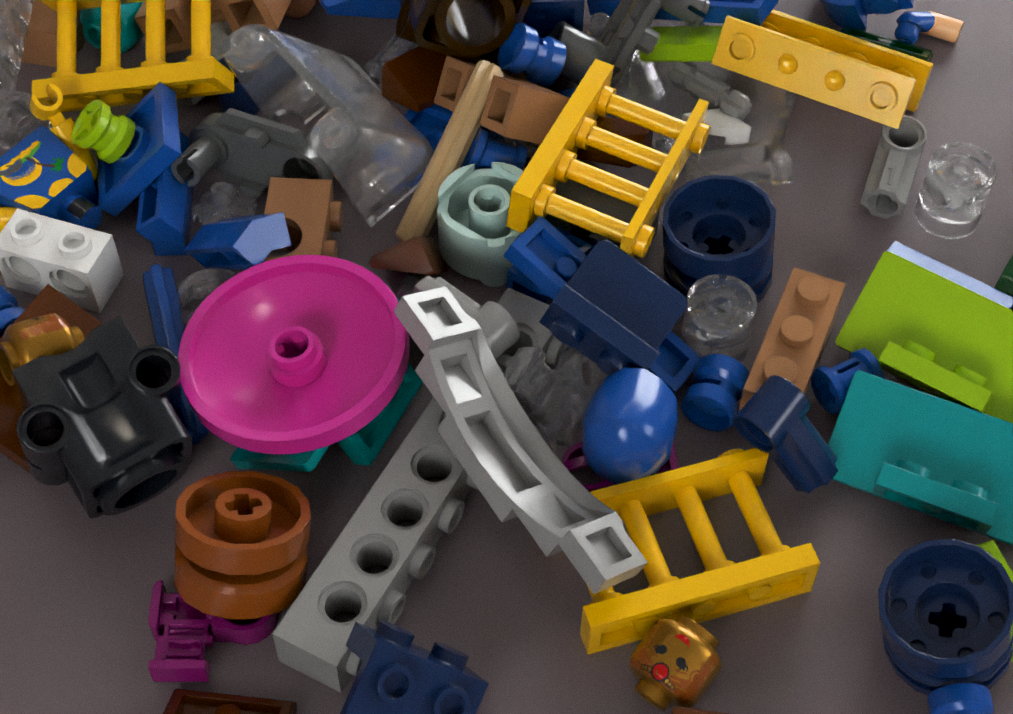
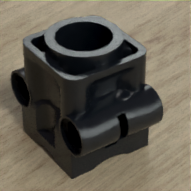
M121 316L93 329L84 341L71 351L59 355L40 356L12 370L24 409L17 420L16 432L30 473L37 481L46 485H60L68 482L89 518H96L103 514L111 516L131 510L168 489L187 471L192 461V437L178 416L181 412V367L178 358L171 350L160 345H148L140 348Z

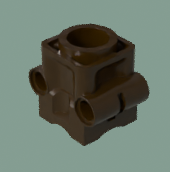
M399 0L401 8L396 23L397 38L417 43L423 48L477 64L480 60H485L499 66V47L509 38L514 24L523 22L532 0Z

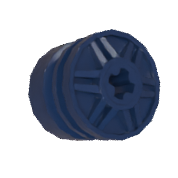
M733 175L704 176L690 180L673 192L664 206L663 213L664 281L687 298L688 305L686 309L703 316L728 317L748 311L763 300L772 284L776 210L768 194L753 182Z
M957 539L927 540L904 550L887 567L878 589L879 615L885 653L895 673L915 691L929 695V693L937 688L957 683H975L991 689L1008 671L1013 657V583L1003 565L983 548ZM945 625L956 626L950 638L940 636L944 631Z

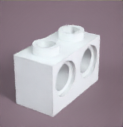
M16 209L0 233V271L6 286L38 296L45 286L49 284L79 307L101 313L124 276L112 234L21 209Z

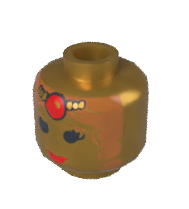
M56 313L45 314L11 324L4 332L3 342H0L1 373L10 386H15L16 383L12 370L40 356L59 355L71 351L80 345L85 337L78 326L70 327L66 320Z
M680 614L676 620L658 619L629 659L631 671L640 680L634 690L661 711H665L670 703L675 706L692 708L700 700L722 667L721 659L715 650L720 643L705 628L684 615Z

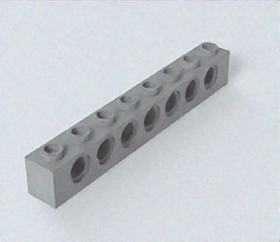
M507 288L497 304L507 310L515 320L520 331V339L500 355L496 362L520 405L524 408L525 404L529 406L535 404L543 389L546 371L550 365L557 367L561 363L568 345L558 340L548 328L539 323L549 308V304ZM434 397L272 633L280 662L342 693L353 675L357 676L363 663L346 646L355 622L373 629H377L380 620L391 624L397 622L406 603L405 593L414 578L422 580L426 576L436 555L435 546L444 532L451 534L456 529L464 512V500L471 489L479 490L437 430L446 414ZM431 477L444 478V480L439 482L426 481V479ZM404 520H412L417 522L416 524L409 527H400L395 525L398 522ZM374 565L388 567V569L378 574L365 572L367 568ZM342 612H353L358 615L353 620L343 623L332 620L333 617Z

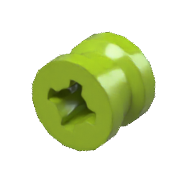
M99 99L93 100L82 110L76 119L71 133V141L83 149L91 147L96 150V155L99 159L108 164L113 163L125 153L131 144L136 129L135 122L125 115L115 116L111 113L110 106Z

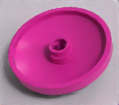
M295 255L273 259L252 266L217 287L200 304L190 318L183 332L178 352V361L181 367L180 382L186 398L197 418L209 431L223 441L248 451L264 454H295L316 450L339 442L356 433L377 417L389 404L403 381L409 360L410 344L407 330L393 312L398 304V300L391 289L374 273L358 264L336 257Z

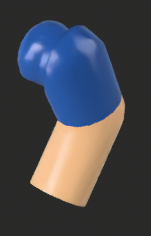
M906 11L896 20L898 26L894 31V36L898 41L914 44L918 41L919 34L922 33L956 44L964 21L932 11Z

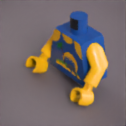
M52 83L47 84L46 92L54 102V105H42L33 92L30 99L32 114L40 120H49L52 128L48 129L40 125L0 157V233L16 209L94 230L101 222L103 215L101 208L96 205L99 197L94 183L98 177V170L90 147L83 149L71 141V133L75 123L71 117L65 119L61 113L60 108L63 102V94Z

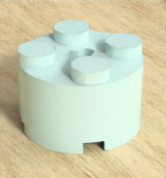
M491 162V168L475 170L474 163L452 172L439 188L437 202L438 243L443 260L458 273L480 280L489 287L502 286L507 282L508 269L513 264L503 255L510 245L522 234L506 227L511 190L523 173L522 169L503 162Z

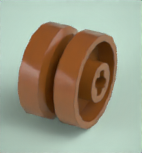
M256 471L223 472L206 476L186 487L176 500L174 586L182 599L202 613L225 619H257L281 612L291 605L306 585L307 544L309 543L311 520L309 500L295 485L280 477Z

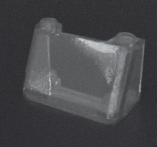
M249 24L240 27L215 47L257 108L268 120L280 122L279 116L289 114L296 115L307 124L321 111L325 110L327 112L313 126L310 134L311 145L318 157L329 167L351 200L350 204L356 213L370 228L417 189L434 153L433 148L427 138L340 53L259 24Z

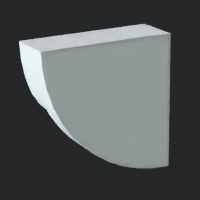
M720 108L707 110L704 123L711 126L709 134L725 137L724 145H744L749 142L752 127L740 119L728 115L720 110ZM691 113L682 114V120L687 122Z

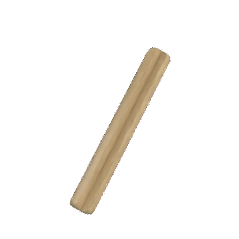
M485 60L477 62L396 230V237L401 242L415 236H428L437 217L439 188L452 172L461 167L476 136L493 75L504 77L501 68Z

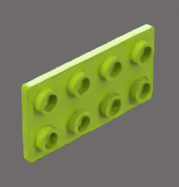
M883 252L835 340L836 345L849 353L865 348L877 358L881 369L941 399L1013 423V310L892 252Z

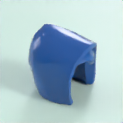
M624 367L607 376L594 391L582 418V453L587 465L597 476L613 484H621L655 475L670 459L672 444L677 434L678 409L676 396L661 378L646 369Z

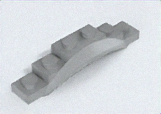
M446 286L402 296L393 312L424 354L415 371L446 414L437 430L500 521L505 522L519 517L546 557L563 551L593 594L636 576L648 562L625 532L622 519L616 511L599 501L570 473L542 438L511 390L477 321L465 313Z

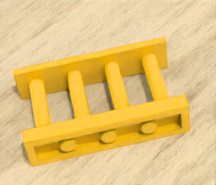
M39 0L57 12L56 72L51 74V78L32 80V92L44 106L54 105V102L46 92L48 83L56 85L63 94V102L60 108L61 113L83 110L89 103L97 99L110 107L138 104L159 82L176 92V99L234 93V73L218 62L215 57L211 56V0H191V55L186 57L185 62L177 63L166 62V0ZM146 1V61L141 62L140 67L124 69L121 67V4ZM101 7V66L96 68L95 73L79 74L77 73V10Z
M774 9L761 26L729 15L726 16L711 63L895 129H899L906 109L912 112L917 110L934 65L919 58Z
M595 58L512 188L506 227L524 233L537 216L543 218L549 214L620 243V249L632 258L635 255L644 258L655 233V228L651 227L690 154L693 152L700 155L705 146L711 129L710 125L704 123L709 102L699 98L687 122L616 95V89L610 87L614 65ZM610 114L676 141L669 154L599 128L597 127L596 119L598 116L605 118ZM590 146L654 171L657 175L651 186L647 188L577 160L576 152L578 148L586 150ZM569 179L637 206L638 209L630 223H627L555 194L556 188L554 187L558 181L566 183Z
M757 448L749 450L731 449L715 459L590 492L607 507L616 511L624 522L631 540L648 562L643 567L649 586L646 589L624 595L620 592H615L613 586L595 594L588 587L593 601L582 607L580 636L588 655L642 640L653 624L661 618L676 620L681 614L696 623H702L811 592L820 566V560L812 544L807 543L790 548L788 545H782L756 489V486H760L769 456L768 453ZM733 493L761 555L739 563L727 560L702 501ZM678 507L705 567L703 573L682 579L671 576L647 518L649 515Z

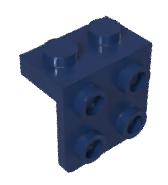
M601 240L597 242L568 283L558 293L539 323L548 328L558 340L574 347L596 363L600 370L609 376L624 367L648 370L659 354L658 348L686 310L688 301L681 292L608 240Z
M380 620L377 629H373L355 622L346 646L363 663L340 714H476L489 683L466 666L469 656L450 646L434 642L431 651L412 644L415 635L394 624Z

